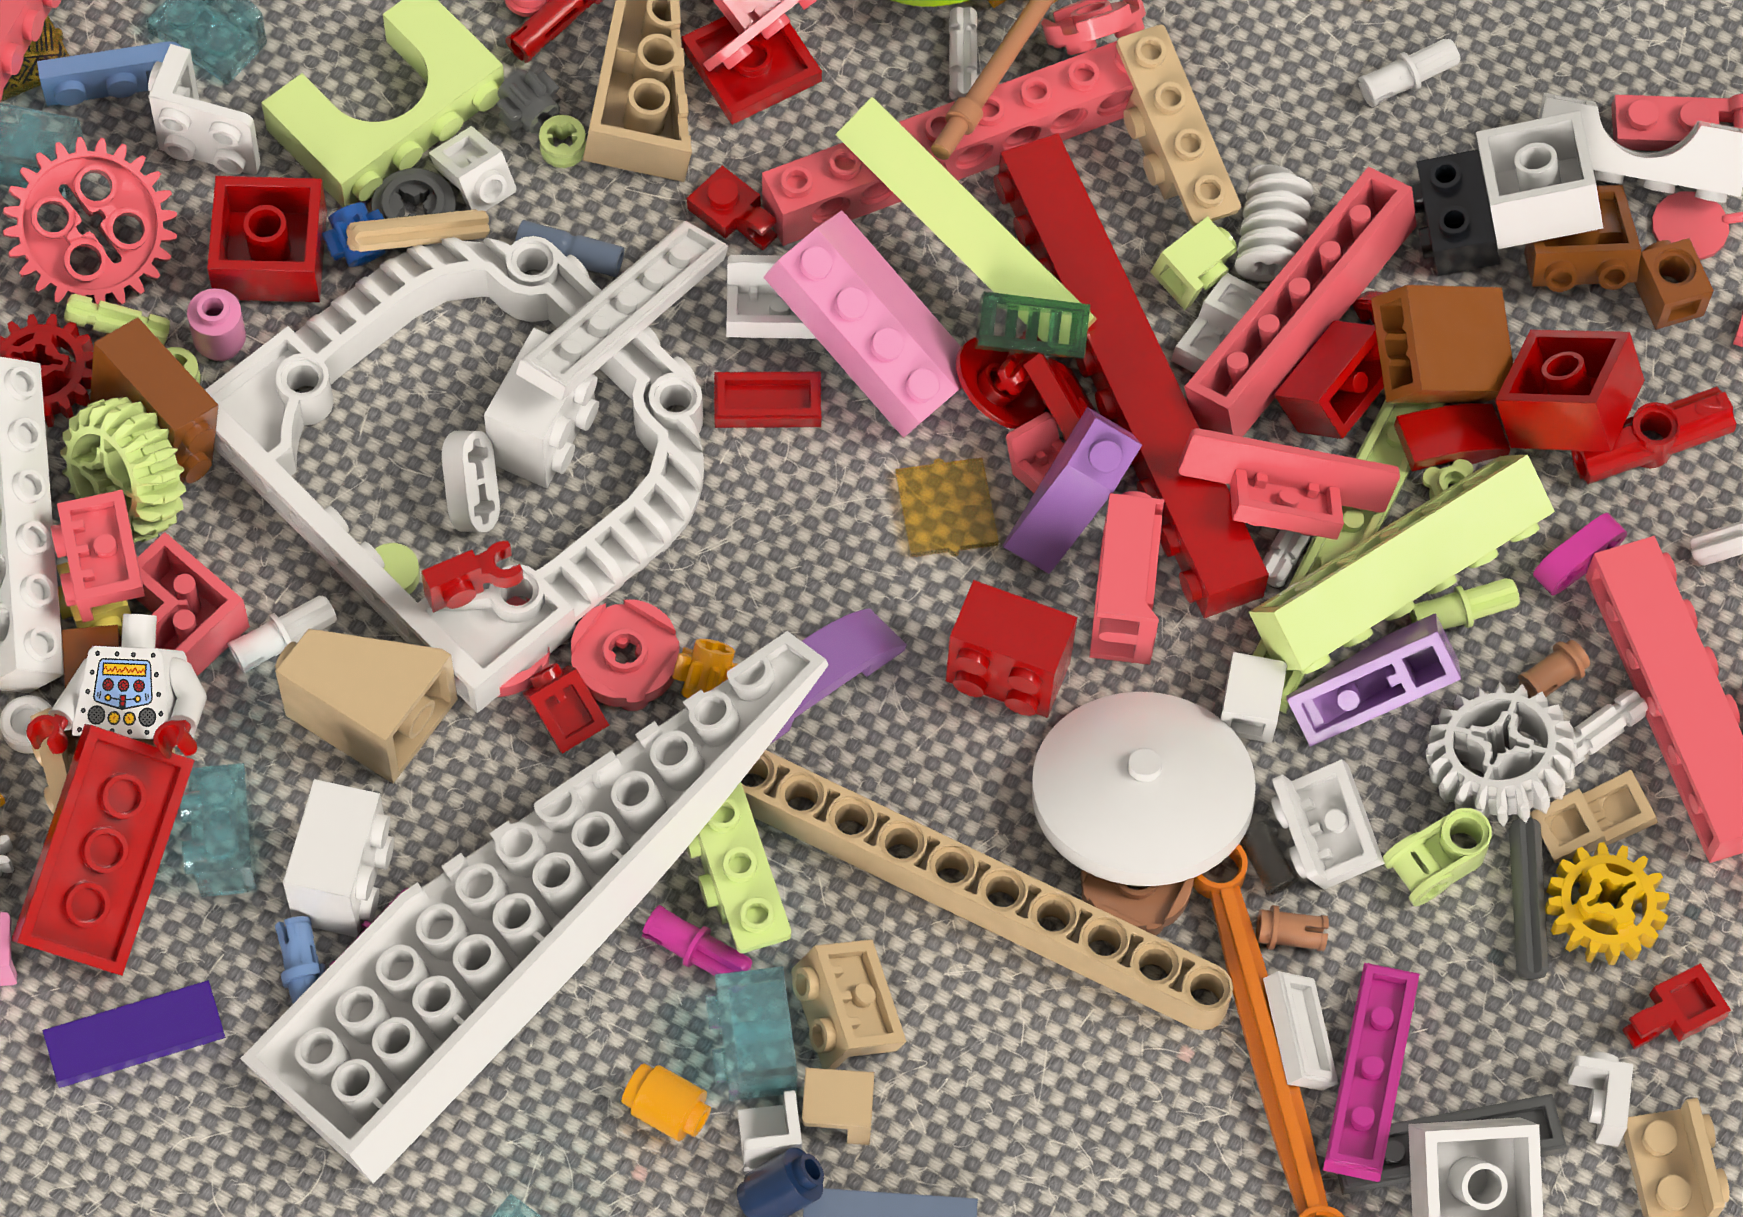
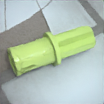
M1508 578L1465 591L1462 586H1456L1453 593L1416 603L1415 608L1409 612L1411 622L1415 623L1436 613L1444 630L1460 625L1470 628L1473 626L1475 619L1517 607L1520 604L1519 593L1515 582Z

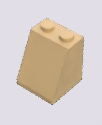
M308 629L298 643L292 641L283 649L275 666L285 715L393 784L458 700L452 656L440 648Z

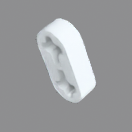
M453 431L448 434L442 447V467L450 522L460 532H488L494 528L500 513L492 442L488 435L482 431Z

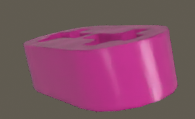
M1606 512L1595 518L1548 554L1536 567L1533 576L1551 595L1559 594L1587 573L1594 553L1620 546L1627 536V531L1610 513Z

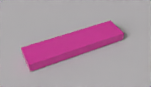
M1364 962L1323 1171L1380 1182L1420 976L1419 973Z

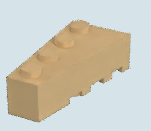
M679 0L615 1L583 161L685 182L692 148L691 136H689L687 117L689 112L683 71L685 64L684 51L681 47Z

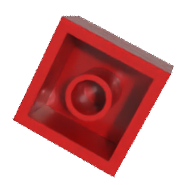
M215 176L207 265L211 288L226 290L232 293L237 300L320 302L325 245L322 233L326 232L327 219L322 179Z
M1530 329L1495 399L1510 447L1539 450L1611 452L1645 381L1631 333L1623 331Z
M973 580L950 634L945 681L952 683L958 691L971 697H982L985 695L1004 702L1015 713L1024 716L1037 714L1048 718L1071 662L1078 617Z

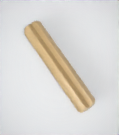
M474 209L352 222L346 229L348 236L347 245L352 251L365 252L442 243L441 239L452 237L459 238L462 241L483 239L490 232L488 225L489 216L483 210L478 211Z

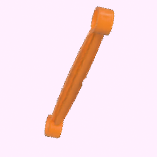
M1239 844L1229 855L1239 869L1237 875L1231 881L1216 883L1206 879L1201 874L1194 877L1193 887L1199 894L1211 899L1227 973L1232 979L1233 996L1251 1064L1298 1217H1345L1337 1209L1328 1206L1300 1087L1287 1085L1263 980L1268 974L1240 890L1244 883L1248 860L1244 849Z

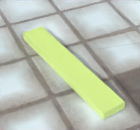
M871 97L835 134L1057 356L1061 357L1097 320L875 98Z

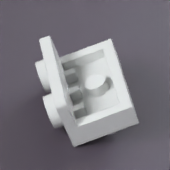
M730 255L728 257L726 337L817 339L763 278L782 256Z
M1341 759L1293 781L1283 774L1272 779L1278 795L1271 799L1272 806L1282 827L1285 829L1289 827L1295 846L1289 848V853L1294 867L1301 878L1308 877V879L1325 890L1385 864L1351 770L1345 761Z

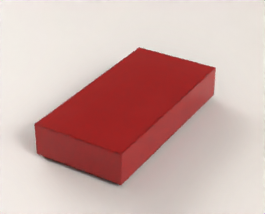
M821 371L714 372L715 428L821 427Z

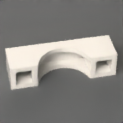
M1544 93L1539 119L1576 111L1581 112L1596 180L1623 184L1624 176L1645 179L1644 188L1665 193H1674L1676 185L1696 189L1695 197L1722 203L1726 202L1727 194L1741 196L1743 187L1742 128L1697 121L1688 135L1676 145L1658 152H1637L1619 145L1607 134L1601 124L1596 102Z

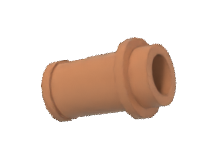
M1569 640L1566 643L1559 641L1553 646V653L1526 672L1518 675L1519 685L1523 684L1527 690L1528 698L1542 691L1544 696L1547 697L1572 678L1575 680L1582 679L1585 676V669L1590 666L1589 657L1576 641Z
M1271 905L1270 910H1259L1256 923V939L1258 943L1266 944V948L1269 950H1274L1276 945L1317 949V951L1324 952L1328 934L1323 932L1324 929L1329 928V918L1325 915L1313 916L1280 912L1279 906Z

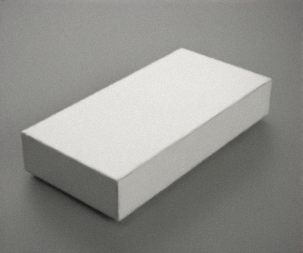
M1280 971L1263 978L1287 1085L1321 1091L1337 1085L1338 1078L1315 980L1310 977Z

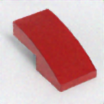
M1460 404L1431 408L1396 416L1394 428L1412 472L1458 459H1464L1471 464L1498 458L1499 456L1509 455L1511 450L1492 404Z

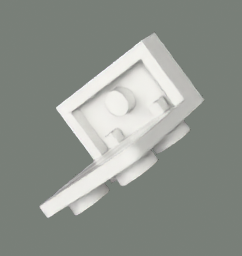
M170 44L163 62L157 61L154 64L148 83L149 101L159 150L165 151L168 155L178 160L190 161L195 159L213 164L219 170L228 174L238 175L242 172L251 175L257 174L261 163L253 118L244 112L200 101L191 50Z

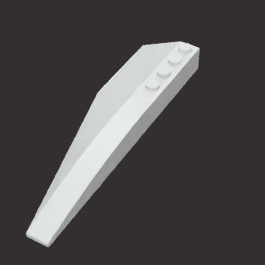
M788 631L727 671L728 679L705 693L701 689L683 701L686 708L659 726L655 721L635 734L638 740L617 755L611 750L534 803L535 810L516 823L510 824L509 821L505 822L489 833L493 839L467 857L460 853L441 867L445 872L423 887L417 882L402 892L240 1059L339 1154L374 1184L573 976L653 888L767 749L828 667L827 660Z

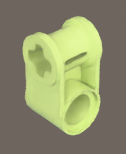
M1472 808L1454 810L1424 830L1413 833L1395 844L1383 856L1384 865L1387 869L1394 868L1411 892L1409 900L1413 906H1420L1432 900L1451 884L1482 865L1492 837V827L1488 818L1480 811ZM1457 833H1465L1475 839L1477 846L1463 849L1452 842L1451 836Z

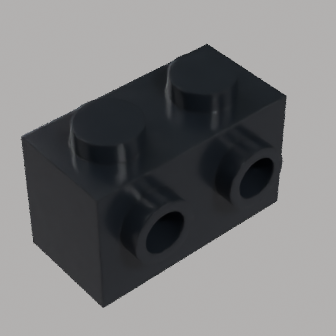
M1479 149L1416 161L1420 181L1412 182L1410 186L1413 191L1415 214L1426 212L1428 221L1427 227L1418 228L1424 259L1434 257L1438 276L1499 265L1500 260Z

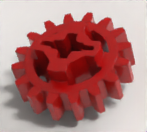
M30 314L28 315L27 326L21 329L13 321L7 323L10 335L7 338L0 336V357L40 363L44 417L47 427L54 426V415L62 413L68 420L74 417L71 406L75 403L87 407L90 404V399L86 389H91L92 351L94 349L90 336L88 334L80 336L77 324L69 322L63 328H60L56 314H50L46 324H38L35 315ZM60 348L67 350L75 358L76 362H71L69 355L60 354Z

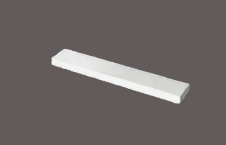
M684 221L522 357L516 374L562 401L724 261L728 245L691 223Z

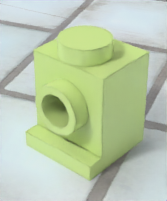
M1207 216L1162 251L1150 272L1185 311L1193 304L1202 288L1205 291L1210 289L1227 274L1229 269L1225 266V263L1237 251V245L1228 231L1222 227H1217Z

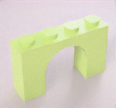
M401 0L383 13L386 42L427 84L422 98L405 114L391 120L379 122L362 121L352 118L336 108L303 73L261 102L266 130L313 178L322 179L323 188L342 207L355 204L359 200L366 201L372 198L376 188L382 185L386 177L397 171L412 168L425 151L439 141L451 139L461 129L464 122L479 111L485 112L491 109L500 100L498 90L504 82L503 64L438 0Z

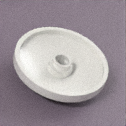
M1118 693L1101 697L1076 708L1050 730L1043 740L1034 762L1032 802L1038 824L1046 838L1063 857L1075 866L1096 877L1120 884L1134 886L1168 885L1194 878L1209 871L1228 857L1239 845L1248 829L1253 813L1256 787L1255 774L1251 759L1242 741L1224 721H1221L1219 717L1209 710L1191 701L1162 693Z

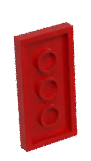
M84 724L11 941L123 976L195 760L173 752L171 754L172 757L166 759L155 746L90 724Z

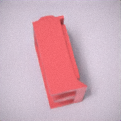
M1138 491L1109 494L1101 543L1089 658L1148 665L1151 663L1159 618L1152 609L1164 499L1151 498L1148 494Z

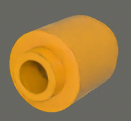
M646 1063L641 1064L636 1069L624 1090L621 1100L624 1105L631 1108L632 1116L678 1142L683 1140L687 1134L695 1137L705 1125L711 1111V1107L705 1104L707 1098L706 1090L661 1065L653 1068Z

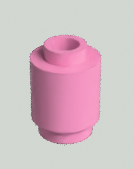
M214 288L198 293L190 301L187 309V318L193 343L197 351L214 361H226L233 358L241 350L246 340L243 316L237 298L226 290Z

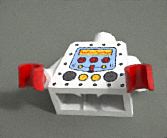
M123 614L121 647L92 646L87 658L83 660L48 715L34 718L28 724L26 733L34 749H39L44 739L48 737L47 745L53 754H61L68 746V739L64 730L72 729V735L81 736L84 724H90L131 739L153 740L155 746L166 759L172 757V750L176 745L185 756H191L197 751L194 733L205 706L207 695L192 665L187 662L184 651L155 648L157 616Z

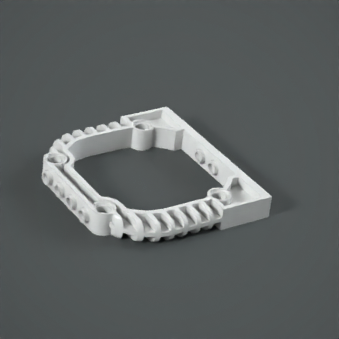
M536 236L523 237L512 245L490 238H485L484 243L462 241L459 238L452 237L441 239L442 243L418 245L407 248L405 253L393 259H387L368 277H363L356 282L355 287L343 296L340 295L334 299L331 305L320 314H315L308 319L306 324L298 331L294 332L287 326L205 389L219 405L214 449L408 644L440 648L451 654L456 691L476 713L480 712L500 695L499 688L517 673L529 669L549 653L548 647L550 653H552L573 635L576 628L575 623L593 608L599 606L600 602L612 592L620 589L629 578L642 571L661 552H665L681 532L686 529L699 503L704 479V457L699 436L703 425V400L701 387L696 381L692 368L681 357L676 356L672 358L660 346L658 337L649 326L599 368L633 400L636 435L644 447L654 456L649 474L626 501L546 565L536 571L529 566L521 565L524 579L518 585L511 588H499L490 584L489 589H484L483 592L477 594L470 603L456 609L446 607L433 613L426 597L417 603L383 569L385 564L378 552L365 541L359 545L348 534L349 527L343 517L331 506L323 509L292 475L297 472V451L303 427L321 422L332 410L334 402L331 385L416 317L447 301L489 297L504 312L515 319L528 322L549 320L558 328L602 291L589 279L586 268L575 256L568 255L566 257L551 242ZM529 270L543 271L537 275L525 274ZM302 386L315 387L309 392H295L296 389ZM673 405H680L687 408L681 412H670L666 410V408ZM509 565L502 569H509L515 565ZM513 596H523L530 599L527 603L519 606L506 603Z

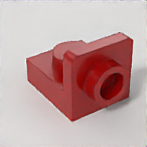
M554 663L540 670L529 679L533 686L525 690L523 695L527 702L533 706L560 753H565L610 726L575 667L568 665L561 669L558 663Z

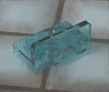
M166 0L146 20L149 33L162 42H176L182 47L190 49L192 61L226 85H229L267 44L263 15L258 7L249 0Z

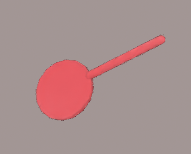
M1680 191L1668 195L1657 205L1652 216V233L1657 242L1669 240L1673 243L1690 238L1699 260L1714 256L1724 247L1729 235V224L1743 222V212L1726 214L1722 206L1717 202L1695 197L1696 192Z

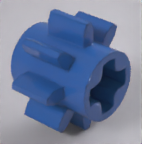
M360 202L343 207L328 217L332 229L323 232L322 236L334 261L345 257L349 267H357L367 264L385 253V249L365 252L352 251L347 245V226L352 222L384 219L379 209L369 213L365 203Z

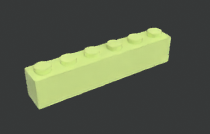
M1528 454L1499 456L1249 611V614L1271 659L1284 661L1287 665L1286 670H1299L1301 674L1314 672L1330 662L1329 653L1342 645L1343 647L1357 645L1372 636L1373 631L1371 627L1384 619L1391 621L1411 612L1415 608L1413 601L1426 592L1427 594H1435L1457 582L1455 574L1468 566L1469 568H1476L1495 559L1499 555L1496 548L1509 540L1510 542H1517L1535 534L1540 529L1538 522L1555 511Z

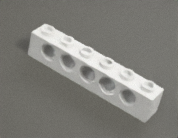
M0 357V690L31 693L64 675L56 557L51 532L53 519L41 365L37 362Z

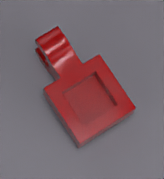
M723 165L686 198L687 209L725 239L737 229L753 245L764 250L777 238V233L770 229L776 224V219L767 210L760 207V194Z
M509 541L496 542L478 555H475L471 549L422 570L424 595L433 613L446 607L456 609L470 603L477 594L484 591L483 584L485 583L493 584L499 588H511L518 585L524 579L523 569L520 564L509 569H501L496 566L499 561L512 556Z
M1700 963L1654 986L1649 996L1655 1005L1629 1018L1631 1024L1624 1027L1622 1031L1634 1049L1647 1044L1669 1028L1680 1042L1726 1019L1731 1009Z

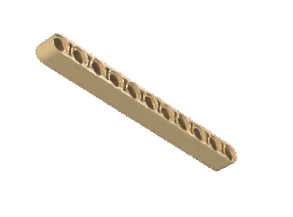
M767 750L763 752L747 773H754L765 779L762 784L755 787L742 784L753 818L1191 1028L1210 1030L1220 1025L1225 1019L1233 992V985L1228 973L1220 966ZM805 797L813 801L815 805L808 810L799 811L790 807L788 803L794 798ZM845 821H855L863 825L865 829L858 834L849 835L840 831L838 826ZM902 844L909 846L915 853L908 858L899 859L893 857L887 850L894 845ZM953 868L963 873L965 878L959 882L949 883L939 878L938 872L943 869ZM1003 892L1012 896L1015 903L1008 907H999L992 904L988 897L993 893ZM1053 916L1062 920L1066 927L1060 931L1052 932L1040 926L1038 921L1044 917ZM1103 940L1111 943L1117 951L1112 955L1102 956L1093 952L1089 944L1094 941ZM1145 965H1157L1164 969L1168 976L1162 980H1151L1142 974L1140 968ZM1197 989L1210 990L1216 994L1219 1002L1213 1005L1200 1004L1193 998L1191 992Z

